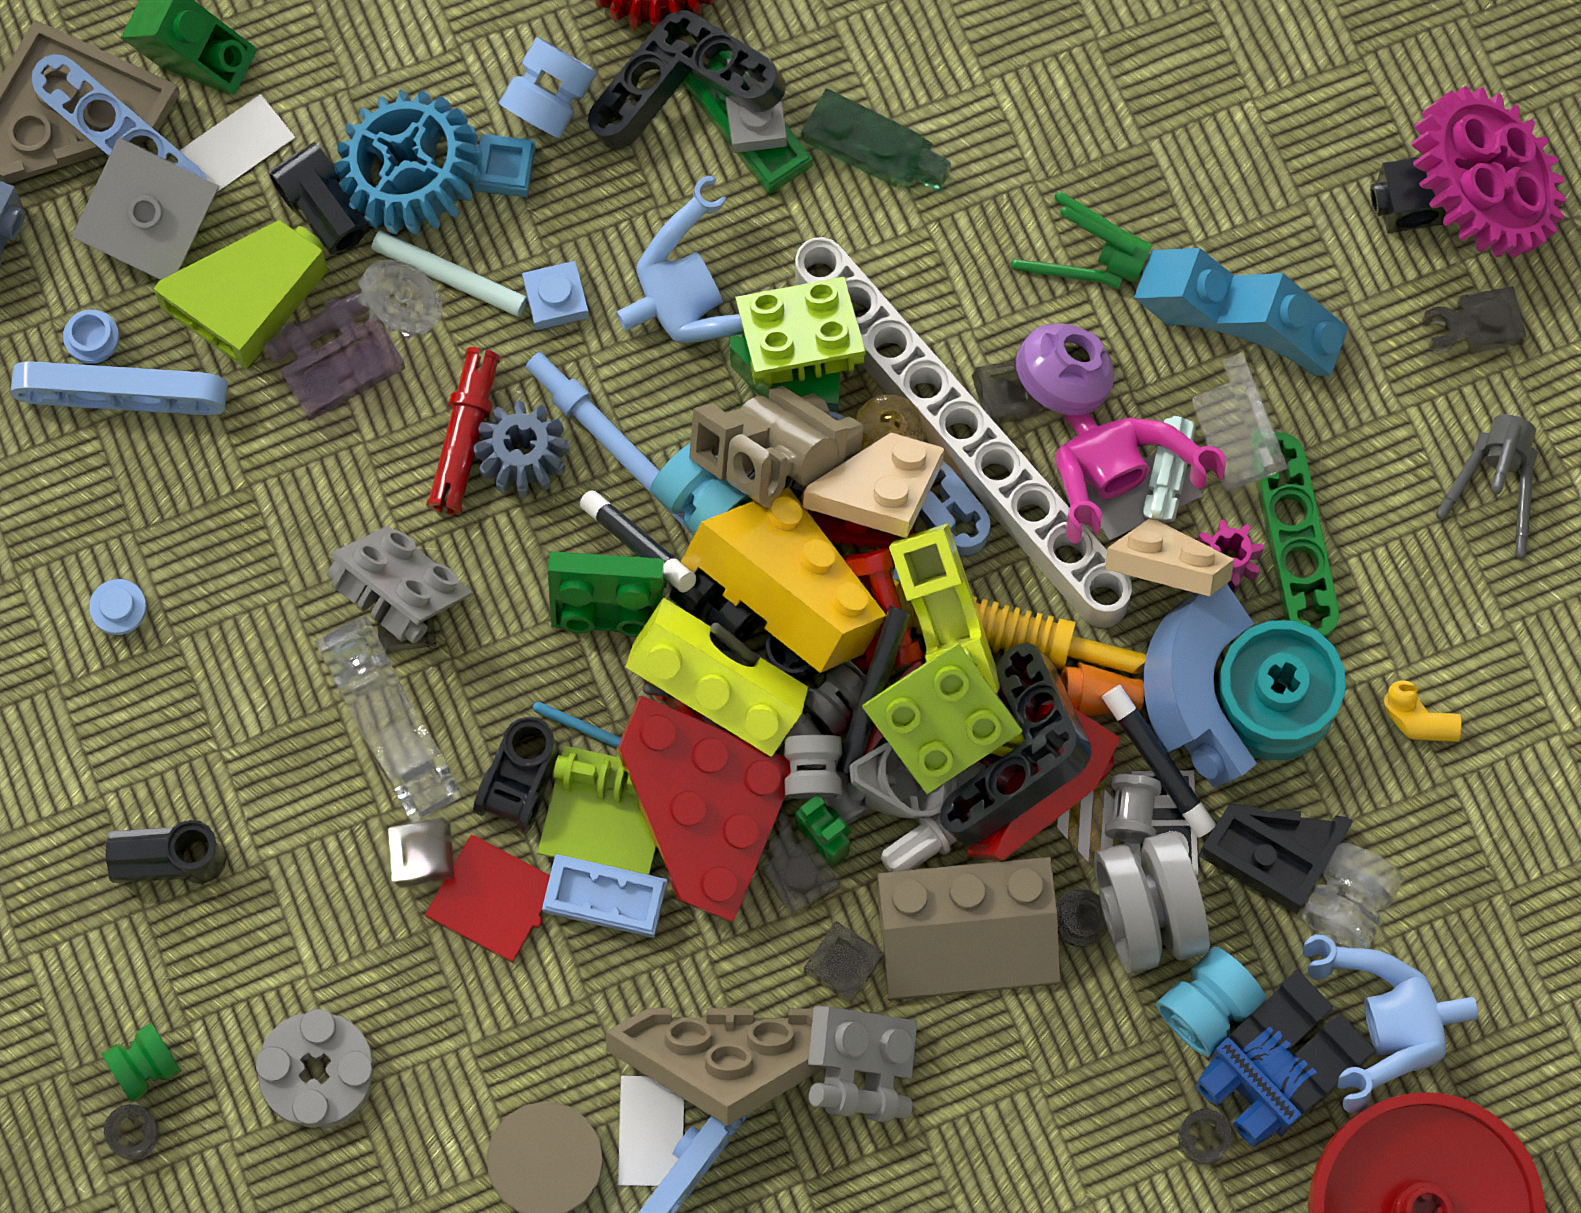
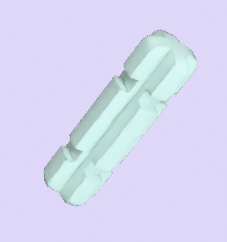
M1173 416L1164 420L1165 423L1174 426L1193 441L1196 427L1192 421L1179 416ZM1162 446L1157 448L1149 483V489L1153 491V495L1147 494L1143 514L1146 519H1154L1166 524L1176 519L1179 500L1175 498V494H1181L1188 463Z

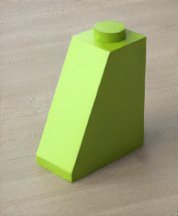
M278 220L160 280L153 290L163 311L247 370L327 273L328 268L322 250L324 246L307 229L298 226L293 230Z

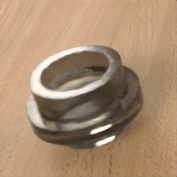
M1078 889L1066 893L1057 902L1058 935L1066 943L1076 947H1088L1098 943L1107 933L1108 928L1098 894L1089 890Z

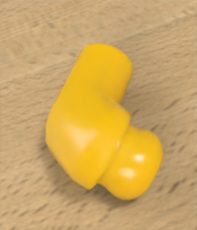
M1397 681L1389 687L1388 694L1384 697L1386 714L1406 737L1412 740L1459 742L1461 735L1460 714L1428 712L1418 699V688L1409 681Z

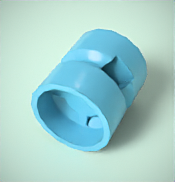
M689 443L678 451L659 471L652 482L650 492L672 514L683 512L685 514L683 519L684 526L695 535L702 521L754 500L730 485L727 478L721 480L689 459Z
M1213 947L1190 970L1192 981L1190 983L1179 980L1156 1003L1158 1012L1170 1028L1193 1050L1205 1057H1209L1231 1035L1229 1030V1023L1231 1021L1243 1023L1267 999L1263 989L1254 977L1235 958L1218 947Z

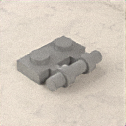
M814 1006L808 1065L826 1067L824 1084L815 1083L812 1085L809 1091L810 1103L816 1107H823L829 1114L847 1117L857 1112L864 1113L868 1119L879 1122H890L894 1118L907 1119L912 1113V1101L908 1096L897 1095L893 1089L894 1078L912 1079L917 1021L830 1006ZM854 1072L866 1073L864 1090L857 1089V1086L853 1083Z

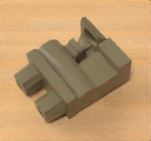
M779 386L769 390V399L764 396H756L748 400L740 409L724 412L712 403L694 408L689 459L719 479L727 478L730 485L760 505L770 508L775 498L783 491L786 476L807 487L844 463L845 458L860 453L864 429L861 423L850 416L839 420L829 416L826 401L814 393L800 397L784 386ZM755 469V478L749 479L745 472Z

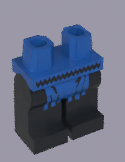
M1298 969L1215 1049L1209 1060L1210 1064L1195 1085L1196 1089L1205 1099L1215 1107L1220 1105L1235 1090L1243 1096L1251 1106L1234 1121L1233 1126L1238 1134L1253 1148L1272 1137L1276 1132L1282 1137L1298 1121L1338 1088V1079L1344 1070L1350 1067L1362 1068L1376 1051L1338 1012L1295 1055L1291 1052L1326 1020L1334 1007Z

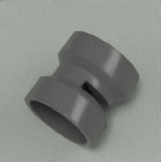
M842 663L825 673V681L817 689L809 688L807 690L802 713H810L814 724L823 735L840 737L848 729V721L854 715L864 682L845 664Z

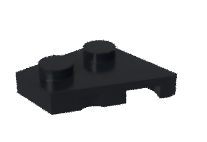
M1229 803L1198 856L1298 915L1353 821L1344 816H1335L1333 821L1302 818L1301 811L1278 809L1267 812L1259 809L1257 806Z

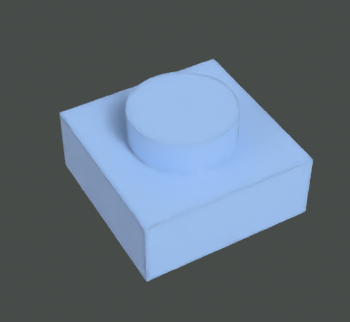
M575 261L522 273L536 331L589 318Z

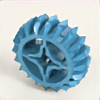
M400 89L396 102L389 104L386 98L379 96L377 104L379 109L371 113L369 110L360 107L359 115L363 122L360 125L346 124L345 132L350 140L337 143V152L342 160L334 163L335 170L341 179L339 185L350 198L349 206L354 210L358 209L362 216L365 215L368 224L376 229L384 224L390 233L397 235L403 225L406 224L410 233L418 236L421 223L428 221L432 228L439 230L440 219L438 216L447 212L448 215L458 218L459 210L454 203L457 200L472 201L473 193L467 184L481 182V173L477 166H475L483 162L482 152L479 146L476 145L478 143V135L474 127L467 124L468 119L464 112L458 108L452 110L449 101L442 96L433 101L429 93L421 89L415 99L411 101L408 93ZM441 137L446 139L448 143L447 158L442 169L434 161L438 153L436 145ZM377 156L384 165L379 173L381 180L377 187L374 188L371 186L370 174L372 164Z

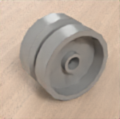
M1170 831L1145 838L1141 850V864L1136 854L1124 844L1095 851V875L1103 915L1119 960L1127 973L1133 974L1158 967L1162 955V941L1168 952L1180 961L1208 953L1210 947L1209 929L1202 896L1191 860L1177 832Z

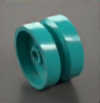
M1267 621L1247 629L1230 645L1214 690L1223 714L1252 756L1262 760L1288 761L1311 752L1327 736L1345 695V668L1336 648L1316 629L1296 621ZM1271 688H1279L1283 690L1284 693H1276Z

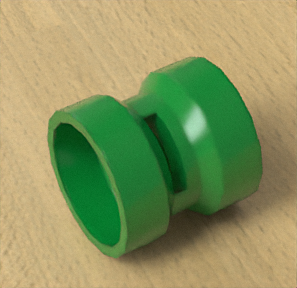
M152 1022L136 1031L134 1040L129 1042L131 1048L128 1050L123 1045L115 1044L101 1053L132 1103L147 1094L149 1087L148 1079L152 1078L154 1082L158 1079L169 1080L182 1071Z

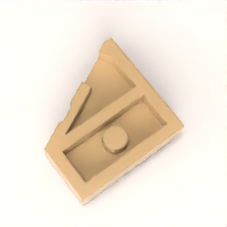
M889 433L809 484L804 491L803 508L907 538L943 464L944 448L895 433Z
M1147 519L1107 548L1105 569L1211 596L1231 581L1234 559L1157 520Z

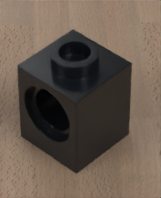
M1420 157L1383 163L1377 182L1371 184L1372 208L1375 216L1383 215L1387 234L1444 225L1443 220L1446 214L1444 208H1431L1429 205L1436 196L1433 190L1421 188L1419 185L1421 181L1427 178L1426 172L1416 168L1413 164Z

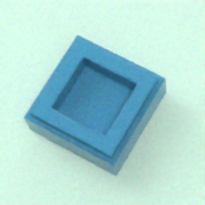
M481 134L479 148L483 155V162L476 165L481 173V182L473 183L474 191L528 198L536 151L535 141Z

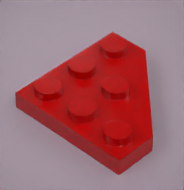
M641 695L637 698L616 750L624 770L628 772L640 803L638 804L655 846H658L669 873V881L675 896L680 902L725 921L734 922L785 798V778L790 774V761L777 753H774L771 757L740 737Z

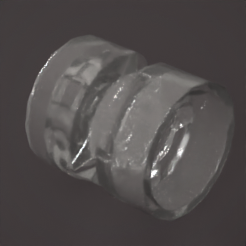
M1340 843L1323 871L1327 884L1317 885L1314 888L1300 915L1310 928L1320 935L1329 937L1335 943L1346 948L1368 949L1382 923L1378 910L1388 909L1391 906L1404 878L1396 867L1378 855L1355 845Z

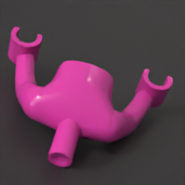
M1089 413L1073 416L1063 414L1078 435L1062 445L1055 453L1057 472L1063 481L1071 506L1068 511L1066 536L1072 543H1079L1081 541L1082 530L1080 523L1089 525L1093 529L1094 534H1099L1102 513L1095 503L1089 501L1085 481L1096 491L1101 499H1112L1136 488L1146 479L1150 469L1139 453L1138 447L1161 445L1191 465L1190 481L1196 488L1205 487V469L1215 472L1220 480L1224 477L1226 458L1220 449L1214 446L1199 447L1185 434L1168 423L1149 419L1124 418L1098 426Z

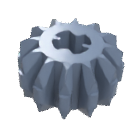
M518 400L514 406L515 414L510 416L501 407H496L493 413L497 425L481 422L478 430L484 440L474 445V453L476 458L483 460L480 472L484 479L497 477L496 487L501 493H504L513 483H516L519 495L525 498L529 494L528 484L533 482L540 489L547 492L550 488L547 473L552 475H562L564 473L565 464L560 457L567 455L570 452L569 441L560 437L564 432L561 420L553 419L547 421V408L542 404L529 415L526 413L525 403ZM520 443L525 449L531 448V452L523 455L519 449L513 450L512 447Z

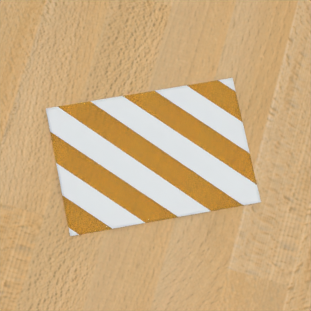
M1098 784L1095 790L1052 822L1094 869L1095 851L1121 844L1127 845L1133 852L1135 851L1134 843L1118 841L1104 834L1106 823L1112 821L1114 799L1100 784Z

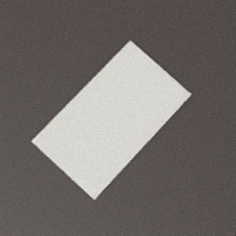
M260 94L179 151L203 171L207 180L220 185L218 189L220 191L293 140L295 136Z
M621 1076L618 1185L659 1186L678 1161V1158L672 1153L683 1137L684 1098L648 1076Z

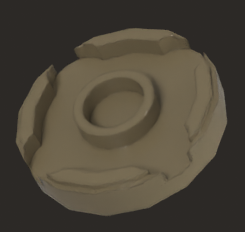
M549 1101L524 1105L506 1116L492 1134L486 1156L489 1180L501 1201L518 1213H572L584 1206L594 1193L601 1178L604 1165L600 1139L588 1119L570 1106Z

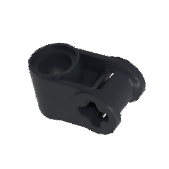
M528 716L519 718L510 724L505 731L493 763L480 784L473 805V813L483 816L488 812L516 823L518 831L523 833L529 832L541 807L545 788L558 757L557 744L553 732L547 723L539 718ZM535 736L546 742L545 750L537 758L523 759L516 754L518 744L526 737Z

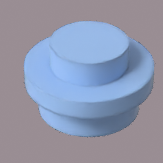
M94 309L83 310L76 313L67 322L63 332V341L68 353L75 360L86 364H95L108 359L115 352L119 344V330L115 321L107 313Z
M114 579L101 584L92 594L89 603L90 615L95 625L103 632L111 635H124L135 630L144 620L147 610L145 597L139 587L123 579Z

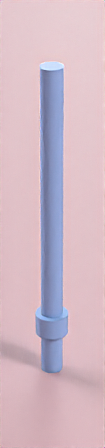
M542 352L535 354L526 364V368L553 395L552 402L567 417L574 416L650 492L652 482L659 473V470L589 400L591 394L575 378L569 380ZM683 512L672 514L684 526L683 519L685 514Z

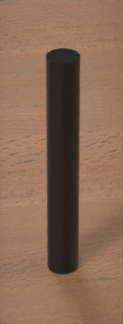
M889 606L836 770L850 774L849 766L865 755L874 722L862 708V705L886 690L911 615L909 611Z

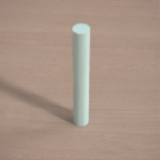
M382 230L378 231L372 242L371 249L517 317L522 314L526 306V296Z

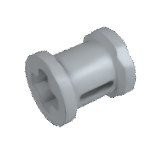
M1118 774L1113 776L1111 782L1112 789L1115 791L1112 821L1105 825L1104 834L1107 837L1122 842L1144 843L1145 838L1156 835V829L1151 825L1155 796L1161 794V782L1143 775Z

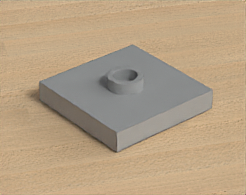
M118 137L72 237L162 280L181 269L220 185Z

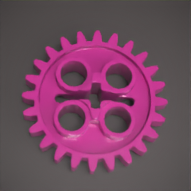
M1464 86L1457 92L1449 91L1435 101L1433 105L1422 112L1424 119L1414 127L1421 136L1412 142V146L1422 153L1423 156L1415 160L1413 164L1416 168L1425 171L1427 174V178L1421 181L1419 185L1421 188L1433 190L1436 196L1429 205L1431 208H1444L1446 214L1443 224L1448 226L1456 222L1460 226L1459 239L1461 241L1473 235L1477 251L1482 252L1491 246L1495 257L1499 258L1508 252L1512 258H1515L1523 252H1531L1557 232L1555 224L1564 218V215L1557 207L1566 202V197L1555 188L1565 182L1564 177L1551 170V166L1559 161L1558 158L1553 155H1546L1542 149L1549 140L1547 137L1536 138L1533 135L1532 131L1535 121L1530 119L1523 123L1519 119L1520 110L1517 104L1507 110L1504 108L1502 94L1498 93L1489 99L1483 87L1472 93L1467 86Z

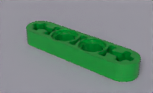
M1275 432L1265 436L1259 442L1253 458V471L1285 621H1296L1311 627L1309 621L1299 620V617L1303 616L1306 608L1304 592L1320 586L1322 590H1314L1312 603L1316 614H1325L1326 617L1322 619L1319 629L1316 630L1326 639H1329L1339 620V607L1306 454L1301 442L1294 436ZM1274 449H1280L1282 457H1292L1285 471L1287 484L1278 488L1280 480L1278 468L1275 463L1265 462L1270 459ZM1285 499L1295 500L1303 506L1305 519L1296 525H1286L1276 517L1275 505ZM1297 551L1306 552L1314 558L1317 564V571L1312 576L1306 578L1296 577L1288 571L1286 558L1291 553ZM1292 592H1300L1295 596L1292 595Z

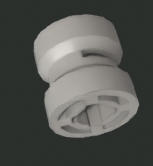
M799 735L784 739V757L790 761V774L785 778V797L812 799L815 795L819 794L822 799H830L842 796V778L836 773V761L842 755V738L831 735Z

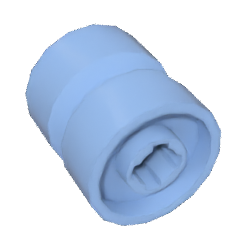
M536 36L521 62L526 72L523 76L512 78L498 103L530 124L560 139L574 114L570 105L571 101L584 97L598 72ZM546 72L562 81L556 94L539 85Z

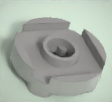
M310 1010L307 1013L292 1016L280 1023L266 1038L262 1050L257 1056L256 1071L258 1072L261 1093L276 1115L291 1125L310 1128L338 1126L348 1121L360 1111L369 1098L372 1088L371 1082L374 1075L373 1054L365 1037L350 1021L341 1016L330 1014L325 1010ZM310 1057H313L315 1060L326 1057L331 1061L325 1068L329 1078L322 1084L316 1079H311L307 1083L301 1080L300 1076L306 1071L303 1063Z

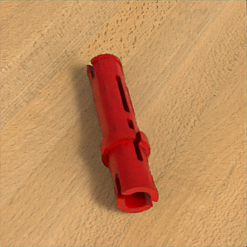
M469 347L466 349V357L457 392L450 394L448 407L452 410L430 497L426 503L428 508L442 513L448 491L449 495L446 502V507H448L447 514L460 515L462 512V502L475 454L474 445L478 443L480 436L478 428L484 418L490 417L492 402L489 401V396L497 366L501 360L500 355L491 350H485L481 370L478 371L481 356H479L481 349L479 347Z

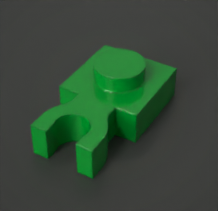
M817 794L795 812V827L827 865L833 869L849 856L850 841L846 837L851 834V831L842 817L832 807L829 806L826 809L825 801Z

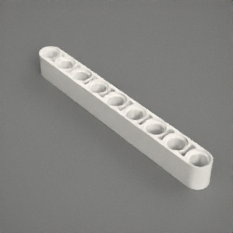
M824 237L812 238L804 242L798 249L795 257L796 285L844 276L851 303L862 304L868 309L865 315L856 317L866 353L864 355V363L861 365L928 442L944 448L943 459L1078 614L1090 625L1098 628H1108L1118 624L1126 615L1132 593L1129 576L1105 569L1107 550L1084 524L1080 523L1082 536L1079 543H1072L1067 538L1066 524L1070 509L1068 505L846 252L833 240ZM822 263L830 266L833 272L826 277L818 278L812 276L806 270L814 264ZM884 343H894L900 346L904 352L895 358H887L880 355L876 349ZM919 383H929L935 386L939 393L932 398L924 399L916 396L911 389ZM956 423H963L970 426L975 433L967 439H957L948 434L947 428ZM990 464H1000L1009 470L1010 476L996 481L985 476L982 469ZM1033 504L1042 508L1047 516L1040 521L1031 522L1022 518L1018 510L1025 505ZM1069 545L1078 549L1083 558L1076 563H1065L1056 557L1054 551L1061 546ZM1097 587L1111 588L1117 593L1119 600L1112 605H1102L1093 600L1090 592Z

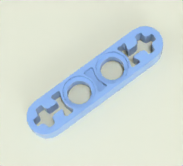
M53 54L44 57L36 64L32 72V84L35 92L44 102L108 156H110L118 137L130 142L135 137L146 136L157 144L158 156L167 159L168 154H172L178 159L176 165L207 179L206 175L197 165L73 60L64 55ZM63 66L69 68L70 72L66 79L79 92L84 82L93 87L91 92L79 100L73 114L64 109V106L73 100L62 90L56 89L52 94L44 90L48 80L43 73L48 67L56 71L60 70ZM93 101H106L115 109V122L106 131H93L85 124L84 111Z
M20 362L13 366L10 395L19 401L37 405L217 415L225 411L228 382L220 376L203 372L48 362Z

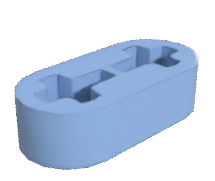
M943 461L935 479L939 477L942 480L940 494L945 502L941 503L935 494L929 491L918 515L929 528L949 523L959 555H972L979 552L987 543L990 532V517L986 509L954 470ZM952 510L965 523L972 519L977 522L974 530L975 537L970 538L966 533L959 534L957 537L953 534L956 522L950 514Z

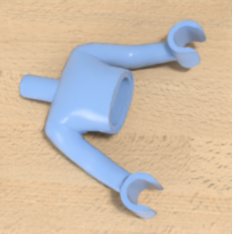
M705 176L697 182L693 198L670 218L642 254L637 263L636 272L646 297L616 311L618 320L625 331L656 316L672 340L678 343H695L744 334L739 314L715 316L699 320L708 311L722 304L723 301L707 266L697 252L678 260H667L668 255L682 237L704 214L717 213L722 209L726 197H721L714 202H708L700 194L701 190L711 187L716 182L715 177Z
M1313 935L1304 944V956L1321 955L1325 957V959L1313 961L1308 966V975L1314 980L1327 978L1332 974L1334 968L1353 969L1373 973L1394 987L1392 991L1385 994L1365 998L1366 1021L1373 1048L1376 1050L1375 1053L1377 1056L1393 1055L1366 1070L1350 1067L1342 1072L1338 1079V1088L1356 1087L1362 1091L1350 1094L1344 1098L1343 1108L1349 1113H1358L1368 1106L1372 1089L1406 1073L1423 1070L1440 1062L1446 1054L1444 1025L1478 1019V1010L1474 997L1437 1003L1424 974L1390 954L1373 949L1336 947L1334 941L1325 935Z

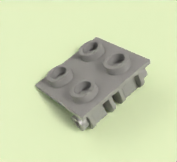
M389 526L383 527L332 552L330 556L335 560L327 572V576L333 580L332 587L354 604L358 602L357 606L362 611L367 610L378 599L370 617L375 621L384 617L381 625L401 642L408 639L413 644L417 643L428 628L423 621L465 600L473 593L458 581L457 575L450 568L435 563L416 548L414 541L408 535Z

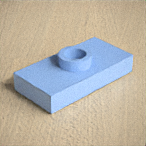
M555 854L542 911L551 915L655 938L668 881L664 878Z

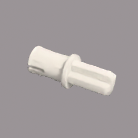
M940 813L928 818H919L920 825L883 850L881 860L888 872L913 870L937 852L943 855L950 852V845L956 842L957 839L942 826Z

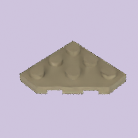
M34 20L0 77V181L10 184L106 154L44 102L35 92L32 84V72L36 64L44 57L56 54L64 55L73 60L157 132L180 95L177 84ZM63 66L60 70L56 71L48 67L43 73L48 80L44 90L49 94H52L56 89L62 90L73 100L66 104L64 109L73 114L79 100L91 92L93 87L84 82L79 92L66 79L70 72L69 68ZM103 100L91 102L84 111L85 124L93 131L103 132L113 126L116 119L114 107ZM146 136L135 137L130 142L133 144H138L141 142L151 140V138Z
M647 1008L606 1031V1051L727 1126L826 1068L808 1065L814 1011L812 1008H788V1018H754V1008H707L706 1017H672V1008Z

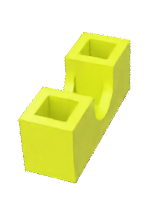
M949 523L908 535L907 538L902 537L894 540L889 549L906 600L911 601L918 617L927 651L925 657L927 662L959 642L962 647H968L978 662L976 667L995 693H998L1001 685L998 681L997 668Z
M663 597L635 639L625 667L772 757L802 714L808 686L761 657L754 667L744 666L731 660L719 651L711 641V626Z

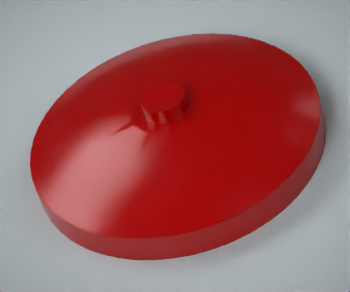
M1433 1092L1403 1094L1382 1100L1368 1106L1344 1123L1330 1139L1317 1162L1308 1198V1213H1546L1544 1193L1538 1171L1530 1154L1516 1134L1502 1120L1483 1107L1460 1097Z

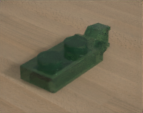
M828 88L825 89L801 131V140L896 188L899 183L910 187L913 180H916L940 192L950 175L951 161L931 151L933 143L922 137L921 134Z

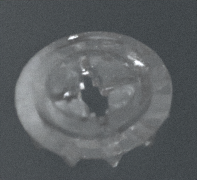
M391 259L377 261L366 269L358 282L359 287L362 289L358 302L370 308L369 320H380L386 325L387 334L399 330L408 340L417 333L426 336L441 318L442 300L437 288L422 271L408 263ZM392 293L395 294L398 301L390 300V295ZM399 302L407 303V307L405 309L401 308Z

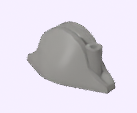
M887 742L849 766L851 781L848 782L846 790L851 799L855 801L865 799L867 807L885 815L906 819L928 818L940 813L941 806L946 798L954 790L986 769V765L977 761L946 783L926 794Z

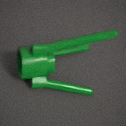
M1057 192L1054 195V199L1064 206L1060 210L1061 216L1106 241L1097 261L1107 266L1106 270L1101 271L1014 259L1010 263L1011 268L1014 270L1099 282L1118 290L1123 279L1136 284L1153 244L1140 239L1141 237L1124 231L1063 192Z

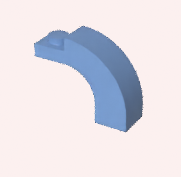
M1225 584L1211 596L1192 593L1176 605L1164 617L1156 629L1149 644L1144 666L1143 685L1145 702L1152 727L1159 742L1167 753L1184 745L1191 755L1194 767L1203 777L1207 778L1213 789L1244 775L1257 765L1223 714L1214 690V670L1221 651L1230 641L1254 624L1228 584Z

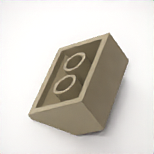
M1051 857L878 873L876 891L888 1001L1060 984L1058 922Z

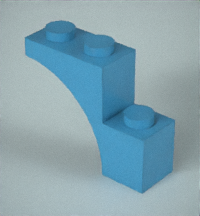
M1201 248L1152 250L1134 296L1135 300L1167 325L1205 328L1251 341L1290 359L1314 376H1331L1348 327L1284 273L1233 275Z

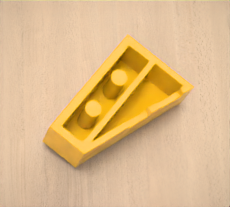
M789 487L783 489L775 498L770 508L752 501L702 521L681 560V563L693 573L700 568L726 588L723 596L735 606L742 601L767 621L765 630L820 673L863 655L886 617L884 611L807 510L803 508V505Z

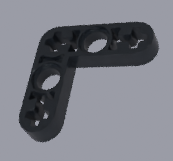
M679 10L676 14L673 12L668 14L659 22L596 100L589 111L588 124L592 132L605 147L622 149L631 145L640 136L689 74L754 112H765L774 108L785 94L786 83L783 75L769 58L693 12ZM680 34L686 37L691 35L698 45L693 50L688 43L679 39L675 41V39ZM721 51L732 52V58L727 66L718 71L708 70L709 62L713 56ZM656 69L661 71L660 78L653 87L644 90L637 89L638 81L644 73ZM745 72L758 82L763 83L767 80L765 85L761 88L758 86L750 88L743 78ZM629 95L637 102L636 105H633L629 99L626 101ZM613 117L619 120L623 118L618 125L614 123L608 124Z
M1029 643L1018 644L1010 648L1003 655L997 669L998 681L1014 717L1023 731L1022 735L1025 741L954 790L941 806L939 816L942 826L958 841L966 845H975L986 840L1078 776L1090 761L1092 750L1089 739L1054 664L1035 645ZM1026 669L1030 678L1035 682L1031 686L1023 682L1026 678L1024 672ZM1054 700L1051 713L1044 720L1034 722V714L1043 703ZM1063 747L1064 753L1061 755L1060 749ZM1036 764L1042 768L1041 771L1035 767ZM1025 772V781L1016 792L1005 795L1006 785L1014 775ZM990 796L995 800V803L989 799Z

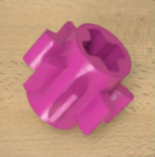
M1220 520L1217 533L1213 537L1201 532L1198 541L1223 554H1227L1229 550L1237 554V558L1233 557L1231 581L1227 583L1232 592L1236 593L1240 579L1243 576L1249 580L1255 581L1257 579L1260 569L1249 560H1256L1261 557L1264 545L1251 543L1248 537L1250 529L1248 524L1239 530L1228 528L1225 520Z

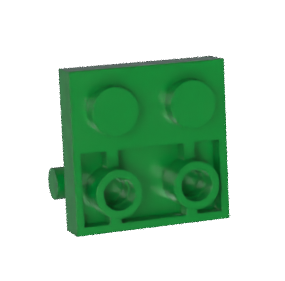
M550 551L548 586L551 627L563 628L566 631L579 634L598 630L620 632L625 636L637 637L663 597L665 598L664 588L667 587V580L664 578V559Z

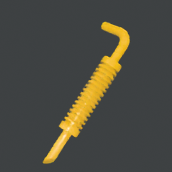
M893 580L902 609L911 612L907 624L909 632L914 627L917 628L916 634L922 635L918 617L911 601L906 600L901 582ZM973 596L990 647H993L994 654H998L1000 649L1004 650L1005 654L1010 648L1018 644L1029 643L1035 645L1044 653L1058 670H1062L1065 667L1068 657L1132 674L1144 671L1147 654L1073 636L1075 621L1059 618L1058 623L1053 622L1054 616L1048 615V619L1044 620L1042 619L1043 613L1038 612L1036 617H1032L1031 610H1026L1024 615L1020 614L1021 608L1015 607L1014 612L1009 611L1010 605L1005 604L1004 608L1000 609L999 602L994 601L992 606H988L987 599H982L980 604L977 603V597Z

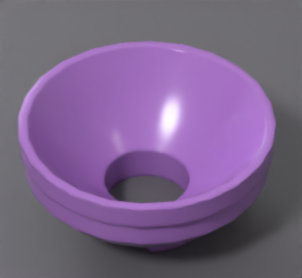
M1050 323L1040 326L1026 337L1016 356V370L1027 392L1046 408L1061 414L1073 416L1094 412L1101 407L1113 387L1115 378L1114 366L1108 352L1094 333L1091 331L1087 332L1077 326L1064 323ZM1064 343H1076L1085 349L1089 354L1090 361L1080 362L1073 359L1066 352Z

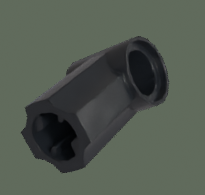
M315 142L268 171L273 185L284 202L293 212L299 211L330 255L349 251L358 245L364 235L370 231L367 221L359 210H354L349 206L350 198L340 187V179L336 170Z
M196 820L180 822L175 827L109 831L106 841V864L109 880L112 883L186 879L191 883L203 884L213 881L221 874L227 859L224 846L210 827ZM199 841L208 842V852L204 858L194 863L184 862V852L188 846Z

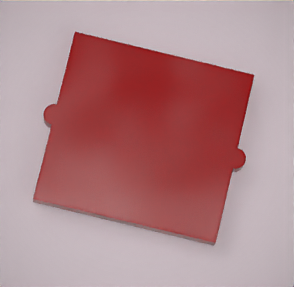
M471 834L452 868L443 871L444 882L425 913V917L501 958L514 963L532 929L539 928L542 924L540 915L550 875Z

